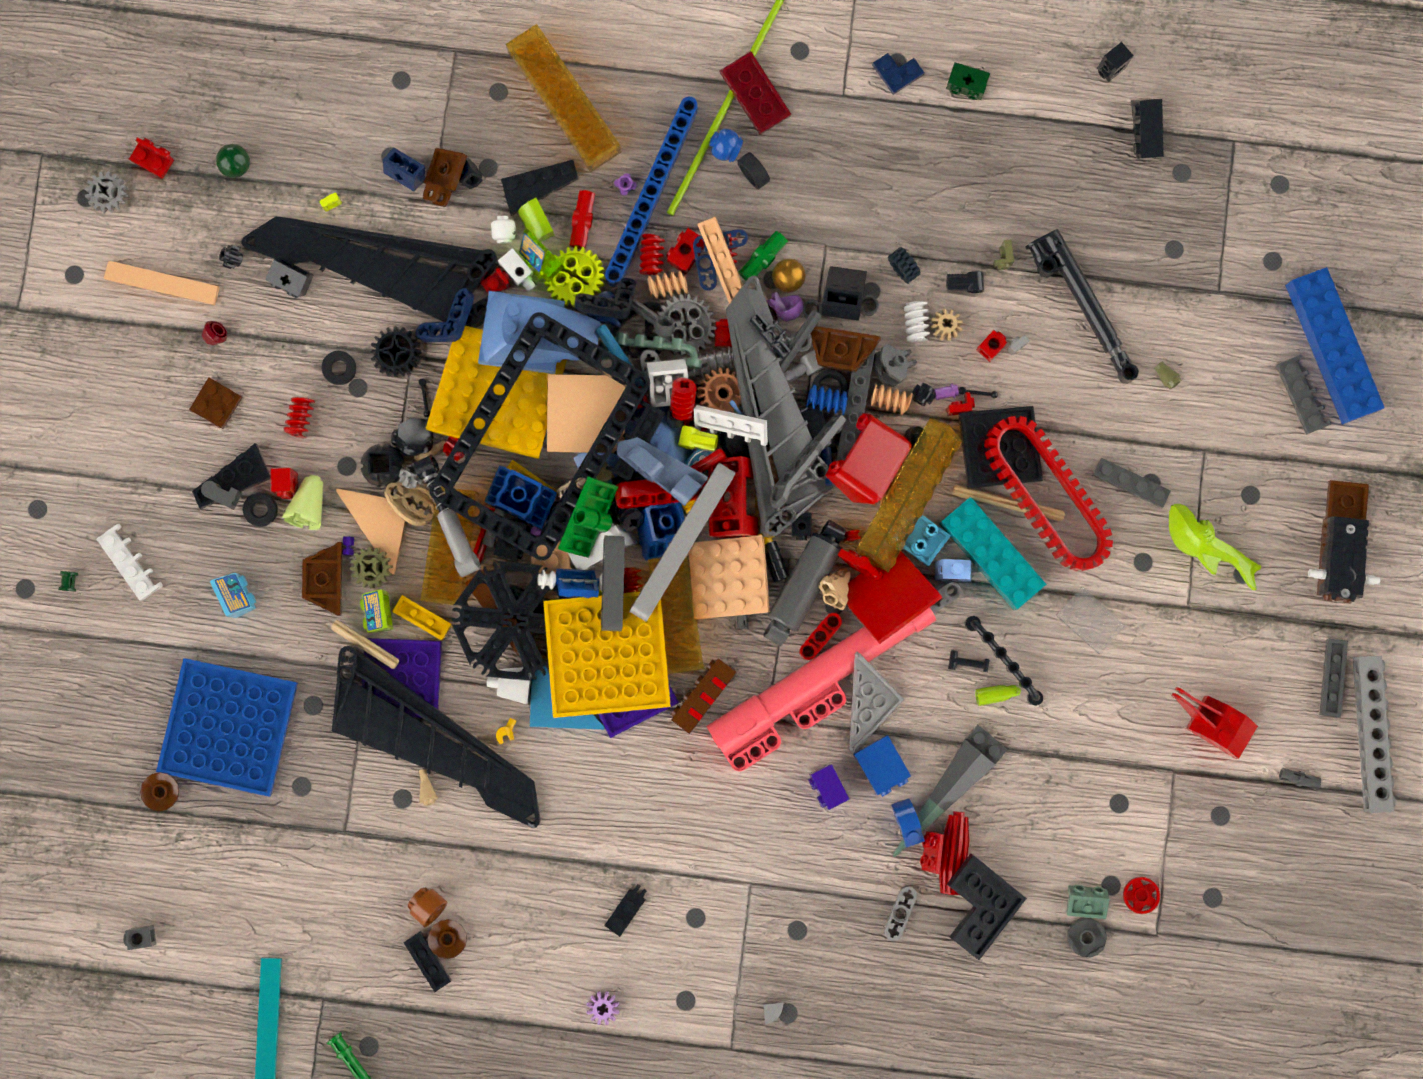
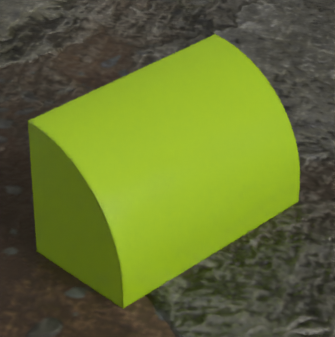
M537 198L525 203L518 210V214L530 238L536 244L555 236Z

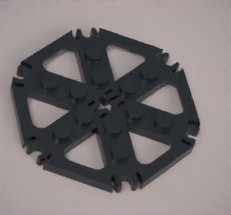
M498 561L500 564V569H498L497 564L493 562L494 570L490 572L484 566L483 571L486 574L484 576L481 569H479L453 606H460L461 609L455 607L452 611L458 612L460 616L457 619L452 618L451 621L454 623L459 622L460 624L451 625L469 665L476 660L477 662L473 664V669L478 665L484 667L481 675H484L487 669H490L486 677L531 681L528 673H531L532 679L536 680L535 671L539 670L543 676L546 675L544 666L549 673L548 659L542 658L531 634H546L545 614L533 613L546 593L550 591L549 586L541 589V585H538V574H542V572L539 573V570L543 565ZM508 571L528 572L532 575V581L517 601L505 577ZM484 583L488 586L498 609L471 607L467 601L476 587ZM555 584L552 590L557 593L559 599H568V597L559 596L558 586ZM513 616H517L518 620L525 622L516 623V626H512L511 622L504 621V619L509 620ZM467 627L496 629L480 652H473L464 634V630ZM512 641L523 663V669L520 672L502 671L496 667L497 661Z

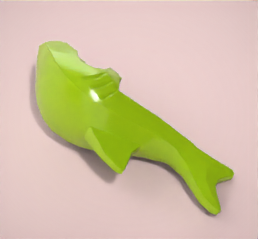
M1183 504L1171 505L1169 511V531L1173 543L1178 549L1189 556L1198 558L1213 575L1217 573L1220 561L1231 563L1239 571L1245 583L1252 590H1257L1254 574L1261 570V565L1250 560L1231 545L1216 538L1214 527L1208 519L1197 522L1194 514L1187 506Z

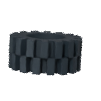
M899 247L888 256V261L893 270L897 272V275L905 283H910L920 275L921 272L917 263L914 262L913 257L902 247Z

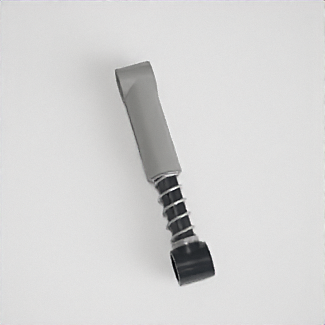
M433 455L413 463L417 476L428 484V489H430L438 472H440L439 465ZM437 486L434 489L435 496H444L445 492H443L441 486ZM435 501L436 510H439L437 518L455 558V567L460 576L464 577L481 569L479 559L471 549L457 513Z

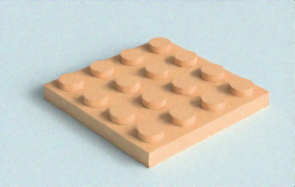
M763 535L694 542L689 550L695 620L770 613Z

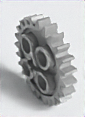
M680 294L679 300L673 296L672 303L666 300L665 304L667 307L662 305L660 307L662 312H657V315L670 317L671 313H676L679 316V321H675L674 332H680L684 340L683 343L692 345L697 353H699V348L702 350L706 348L704 343L707 345L711 343L708 338L715 336L711 331H715L716 327L711 326V324L715 323L716 320L710 318L714 312L708 313L707 310L710 306L704 307V300L698 303V296L691 300L690 294L687 295L686 299ZM681 309L685 310V323L689 324L687 330L685 326L681 325L684 322ZM689 311H695L698 315L697 318H691ZM692 329L699 330L700 337H694ZM686 331L689 338V342L686 341ZM673 334L669 337H664L665 342H672ZM685 351L680 352V355L683 356Z

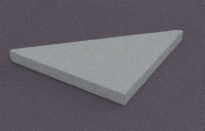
M858 652L855 653L849 748L853 753L863 745L904 700Z

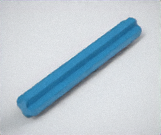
M604 324L599 326L596 332L610 353L632 365L607 326ZM641 378L635 379V385L637 387L642 386L643 388L645 385Z

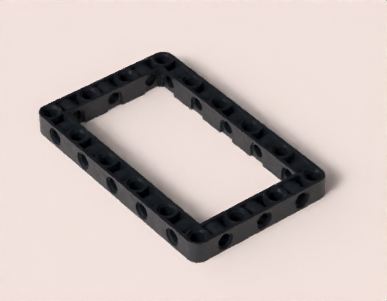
M542 312L534 313L528 320L430 487L431 497L530 556L541 561L548 559L563 536L582 492V489L576 486V480L578 478L587 480L588 476L596 479L650 386L649 376ZM541 318L544 321V326L541 328L535 327L533 324L534 319ZM541 338H544L625 386V389L546 525L537 537L454 489V486ZM575 338L578 346L575 348L569 347L567 340ZM517 351L522 352L525 356L524 360L516 361L513 357L514 353ZM603 358L610 359L611 367L604 368L601 360ZM636 378L644 380L645 385L643 388H638L635 385ZM502 385L505 389L504 394L496 395L494 387ZM617 411L624 412V421L616 420L615 414ZM476 419L484 420V428L476 429L474 427ZM602 444L605 446L606 452L604 455L596 453L597 445ZM458 452L465 455V460L462 463H457L454 460V455ZM437 486L444 487L445 495L436 497L434 489ZM471 506H477L480 513L476 517H471L468 514V509ZM560 511L565 512L567 515V519L563 523L558 522L556 519V515ZM506 525L511 526L514 530L510 537H506L502 533V529ZM538 546H546L547 554L545 556L537 554Z

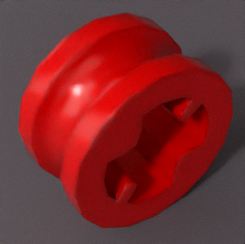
M860 530L846 531L844 542L860 540L861 537L858 535Z

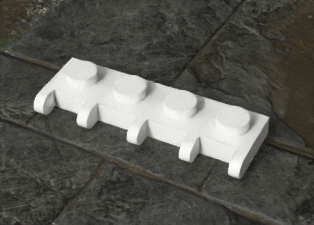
M699 405L694 408L695 428L699 431L702 427L710 429L711 434H716L718 430L727 432L728 438H733L734 434L745 436V442H751V439L754 438L761 440L762 446L767 445V420Z
M117 524L96 540L137 598L143 601L160 589L163 584L161 582L156 585L153 584L148 577L153 573V570L151 568L146 571L143 570L137 561L142 557L141 553L133 556L126 546L131 542V539L129 537L125 540L121 539L116 531L121 529L122 526Z

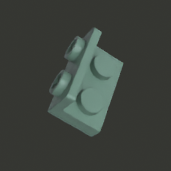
M1082 885L1068 886L1067 916L1106 919L1110 901L1107 889L1102 887H1084Z

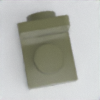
M1011 239L1004 240L1002 246L999 247L1000 258L1003 259L995 260L993 268L1006 270L1013 265L1014 255Z

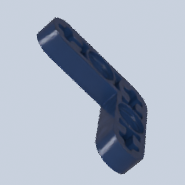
M743 229L722 231L723 236L726 238L728 249L744 246L748 241V234ZM740 232L742 236H745L742 239V243H739L738 240H732L733 245H729L730 239L727 234L731 233V237H736L737 233ZM700 235L693 242L699 282L704 290L711 291L717 285L716 269L710 254L698 256V253H702L701 246H697L700 239H703L702 235ZM706 245L704 246L705 252L708 251ZM702 258L710 260L711 265L709 268L701 267L700 260ZM712 270L713 273H709V278L714 283L711 284V287H708L703 282L706 280V274L702 275L701 272Z
M465 288L459 290L455 295L447 321L420 324L415 332L416 337L423 342H455L459 340L464 331L474 301V295Z

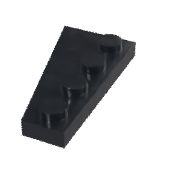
M574 160L502 178L501 182L510 215L516 214L530 200L537 198V200L544 199L550 193L564 188L579 178Z

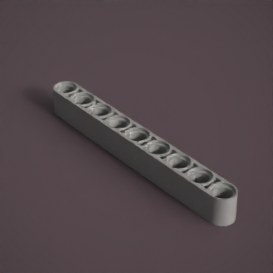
M718 463L629 612L645 622L648 620L735 475L734 471Z

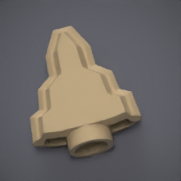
M846 568L837 570L835 574L831 573L829 576H824L819 585L820 590L824 594V602L840 610L845 609L848 601L850 571Z

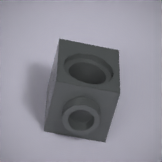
M154 925L126 930L123 941L124 945L127 946V950L156 945ZM137 933L142 935L141 943L135 939Z

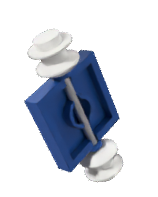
M556 569V574L553 570H551L550 574H546L542 570V574H538V585H541V589L549 586L550 590H552L555 584H557L559 596L598 597L599 589L602 592V574L599 578H596L595 570Z

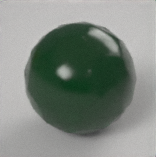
M228 144L219 149L216 155V165L223 175L237 178L248 171L250 157L248 152L240 145Z

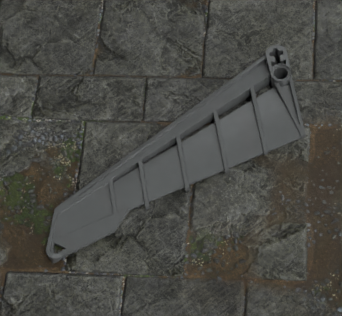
M751 276L745 281L726 308L743 415L767 420V438L770 450L767 452L766 446L761 445V440L754 438L751 439V442H748L761 520L760 532L764 537L770 538L780 534L830 491L833 486H827L825 479L813 481L793 490L785 503L786 507L781 509L774 508L770 503V496L775 483L768 456L772 454L780 480L813 439L806 426L808 422L807 420L804 421L792 394L795 392V389L790 390L778 363L782 358H776L770 344L750 322L758 313L768 324L773 322L757 276ZM750 283H754L756 290L748 288ZM755 318L758 324H760V320L758 318ZM767 333V338L772 339L773 335ZM745 357H746L747 364H748V368H749V371H750L751 380H750V378H749V373H748V369H747ZM752 383H753V386H754L755 394H756L757 401H758V405H759L760 412H761V415H760V416H758V411H757V407H756V403H755V399H754V394H753V390H752V386H751ZM783 511L788 514L787 521L782 518ZM777 523L778 525H775L770 532V525Z

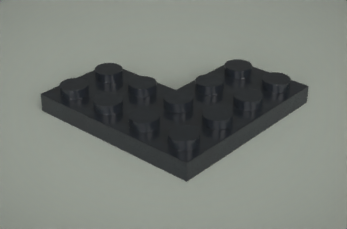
M970 853L947 883L949 887L973 905L950 935V938L976 959L980 960L1027 898Z

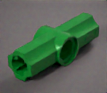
M775 231L763 245L761 244L752 253L751 258L738 271V274L745 281L751 276H758L763 269H767L776 258L775 256L788 243V240L783 234Z

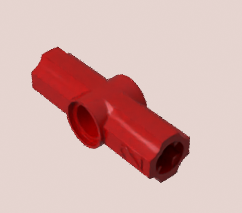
M579 190L576 210H574L572 216V233L569 246L573 248L577 246L580 250L582 247L586 249L588 233L593 222L592 211L595 193L591 191Z

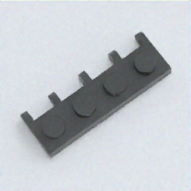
M1299 355L1277 364L1276 368L1307 435L1332 423L1331 421L1324 423L1319 411L1325 409L1324 405L1317 407L1312 393L1317 392V389H1309L1304 376L1309 374V371H1301L1297 362L1302 359V356Z

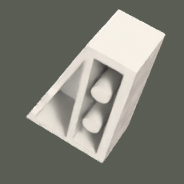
M612 523L609 531L598 534L589 558L571 553L568 554L577 570H589L603 563L604 535L624 536L625 548L638 544L633 532L625 531L621 524L614 525Z

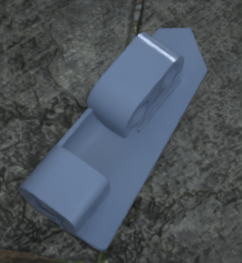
M638 437L617 442V455L649 481H655L684 506L688 504L708 479L706 475Z

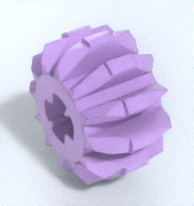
M598 991V999L592 995L590 998L593 1002H587V1006L592 1008L587 1010V1014H594L590 1019L591 1021L598 1018L597 1025H601L603 1019L605 1025H608V1017L615 1021L616 1018L613 1014H619V1010L615 1009V1007L619 1006V1002L612 1003L616 996L612 995L610 999L607 998L609 995L608 991L605 992L604 997H602L601 991ZM602 1004H606V1008L608 1007V1010H605L604 1013L600 1012L601 1008L598 1009V1006L600 1007Z

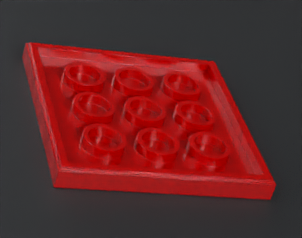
M898 547L873 564L875 568H879L883 573L880 580L876 581L861 573L848 583L847 607L879 644L942 599L941 594Z

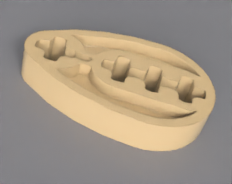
M390 483L385 489L384 495L389 505L408 523L422 526L433 520L437 510L436 503L433 502L429 491L419 486L412 489L406 488L402 483ZM393 489H396L397 494H394V496H392L390 494ZM413 499V504L407 505V502ZM421 504L422 509L416 510V505ZM428 508L430 509V514L426 516L424 515V510Z

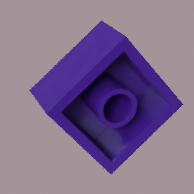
M829 763L809 774L811 778L808 779V782L813 790L817 789L819 793L817 800L822 808L826 807L827 810H830L850 800L832 764Z

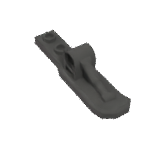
M842 415L831 417L814 440L801 452L775 484L770 496V503L774 508L782 507L793 490L813 481L827 478L825 474L829 467L819 455L824 448L831 444L833 436L843 429L842 425L846 419Z

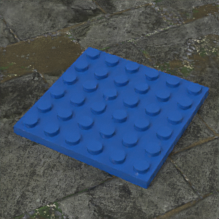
M183 658L156 772L271 797L298 682Z

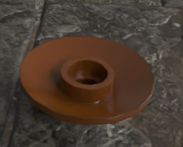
M161 772L151 774L141 785V799L145 806L151 810H168L178 800V784L169 774ZM160 788L165 790L163 795L159 793Z
M450 919L441 920L433 925L429 931V948L439 958H455L466 947V931L457 921ZM446 935L452 937L451 942L445 940Z

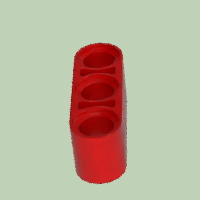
M828 614L799 649V655L802 659L812 660L840 628L842 619L838 614ZM829 617L837 619L838 624L836 627L828 625L827 620ZM819 631L823 632L826 636L823 642H818L815 639V634ZM810 646L813 649L811 657H806L803 654L804 647Z

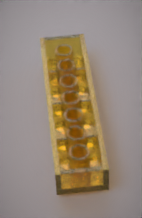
M537 24L505 44L507 52L590 173L622 152L621 145Z
M933 418L928 420L855 550L861 556L867 557L873 566L889 572L895 565L896 558L900 551L904 549L907 538L914 531L916 522L923 515L926 504L931 500L936 486L941 482L945 470L950 466L955 452L959 450L962 440L950 425Z

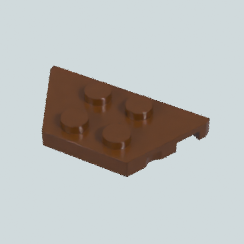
M815 326L810 333L819 366L856 372L881 341V337L876 335Z
M337 542L335 545L302 560V598L337 616H342L343 542Z

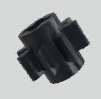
M228 245L227 248H222L219 260L223 261V267L234 269L235 266L239 267L241 265L243 254L239 252V247Z
M922 383L921 386L917 384L912 391L913 395H915L913 400L921 406H925L926 403L931 405L936 397L933 394L935 389L926 383Z

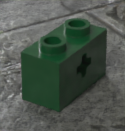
M954 62L946 89L952 94H963L972 100H982L990 73Z

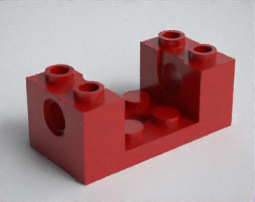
M742 456L725 458L719 463L734 471L735 475L709 517V536L723 539L758 536V517L746 515V480L754 479L751 459ZM718 463L708 469V479ZM727 492L730 493V500L728 502L724 499Z

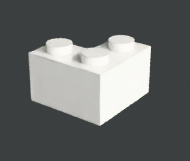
M685 359L647 363V375L650 379L649 398L652 406H670L669 388H672L673 381L677 378L688 379Z

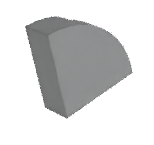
M783 1002L763 1004L765 1024H770L778 1019L783 1009Z

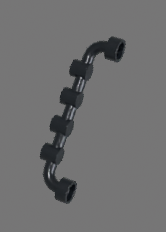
M968 617L965 620L966 629L971 632L977 631L981 636L982 642L988 644L994 651V656L1001 659L1006 665L1007 672L1017 678L1019 686L1028 692V703L1033 706L1040 705L1043 702V694L1033 687L1031 678L1025 677L1019 670V664L1012 662L1007 656V650L996 643L994 634L986 631L978 617Z

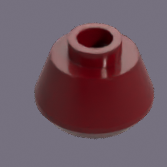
M207 321L202 331V337L205 343L214 346L227 340V331L221 323Z

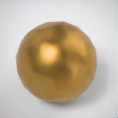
M794 259L781 260L776 264L772 273L775 286L787 293L800 289L806 277L804 267Z

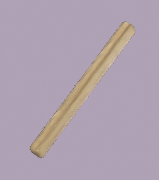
M955 485L952 495L966 499L971 497L974 501L1024 513L1029 510L1028 507L1022 510L1019 508L1017 503L1021 500H1014L1013 498L975 489H967V487ZM1038 505L1046 518L1057 521L1064 519V511Z

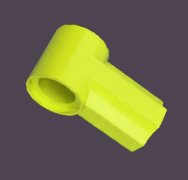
M682 426L678 446L686 449L697 448L715 452L718 444V435L701 432L693 427Z

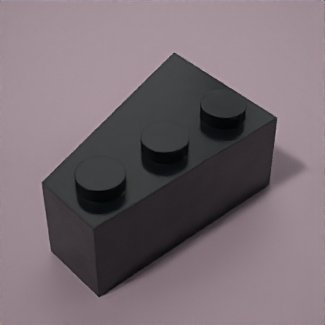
M1162 99L1131 100L1133 133L1135 137L1134 154L1137 158L1164 157Z

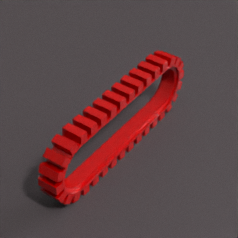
M1011 416L995 424L986 435L989 438L985 440L984 444L985 448H991L985 452L986 458L994 457L995 460L989 465L993 470L1000 467L1002 471L996 475L1000 480L1007 477L1008 481L1003 484L1007 490L1014 487L1015 491L1010 494L1015 500L1021 497L1022 501L1017 503L1019 508L1022 510L1028 507L1029 510L1024 513L1026 518L1035 517L1036 520L1031 523L1033 528L1042 527L1043 530L1038 533L1040 538H1050L1045 542L1047 548H1057L1052 552L1054 558L1063 556L1060 564L1064 567L1070 566V570L1086 571L1103 564V560L1107 559L1111 553L1106 549L1113 547V540L1106 539V537L1112 535L1111 529L1103 530L1102 527L1107 524V521L1104 517L1096 519V516L1100 514L1097 507L1089 509L1094 504L1091 498L1082 499L1087 494L1084 488L1075 489L1080 484L1077 478L1068 479L1073 474L1070 468L1064 471L1061 469V467L1066 465L1063 458L1057 461L1054 459L1059 455L1056 448L1051 451L1047 449L1052 445L1049 438L1042 442L1040 438L1045 435L1042 428L1035 432L1034 428L1037 424L1032 420L1026 423L1027 418L1022 416L1018 418ZM1018 430L1029 438L1090 525L1097 538L1095 552L1090 557L1079 558L1069 551L1000 451V440L1006 431Z

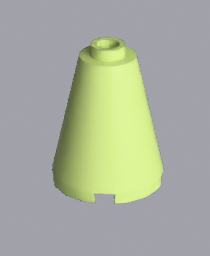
M309 475V477L304 478L283 513L282 518H285V522L299 528L309 526V530L320 529L323 500V482L320 480V477Z

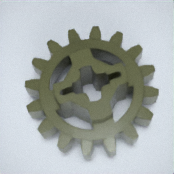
M368 547L367 550L364 548L360 549L361 554H354L357 559L351 560L354 567H350V570L355 572L351 576L358 578L356 580L357 584L363 582L362 587L367 588L368 585L370 589L375 588V584L377 587H381V581L388 582L386 576L392 575V573L388 572V569L393 568L392 565H388L391 558H385L387 553H380V548H375V550H373V547ZM375 555L371 560L366 556ZM369 564H373V566H372L373 571H369L370 568H371V567L369 566ZM371 575H372L374 578H377L376 580H373V581L367 580V578H370Z

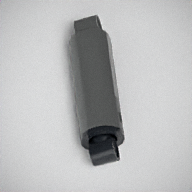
M829 519L824 524L820 534L813 532L770 609V613H768V617L772 621L765 630V638L782 646L788 638L790 630L793 632L799 630L820 592V581L824 576L830 574L839 557V551L843 549L838 544L845 535L846 529Z

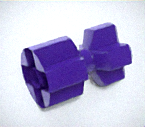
M344 536L343 545L346 548L342 549V554L354 555V549H351V546L354 545V537Z

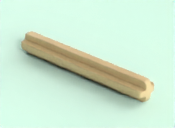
M339 620L332 624L331 629L390 668L394 669L398 665V658Z

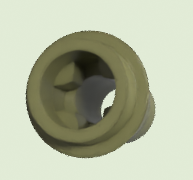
M1163 361L1155 366L1154 369L1165 388L1168 387L1171 390L1182 381L1180 375Z

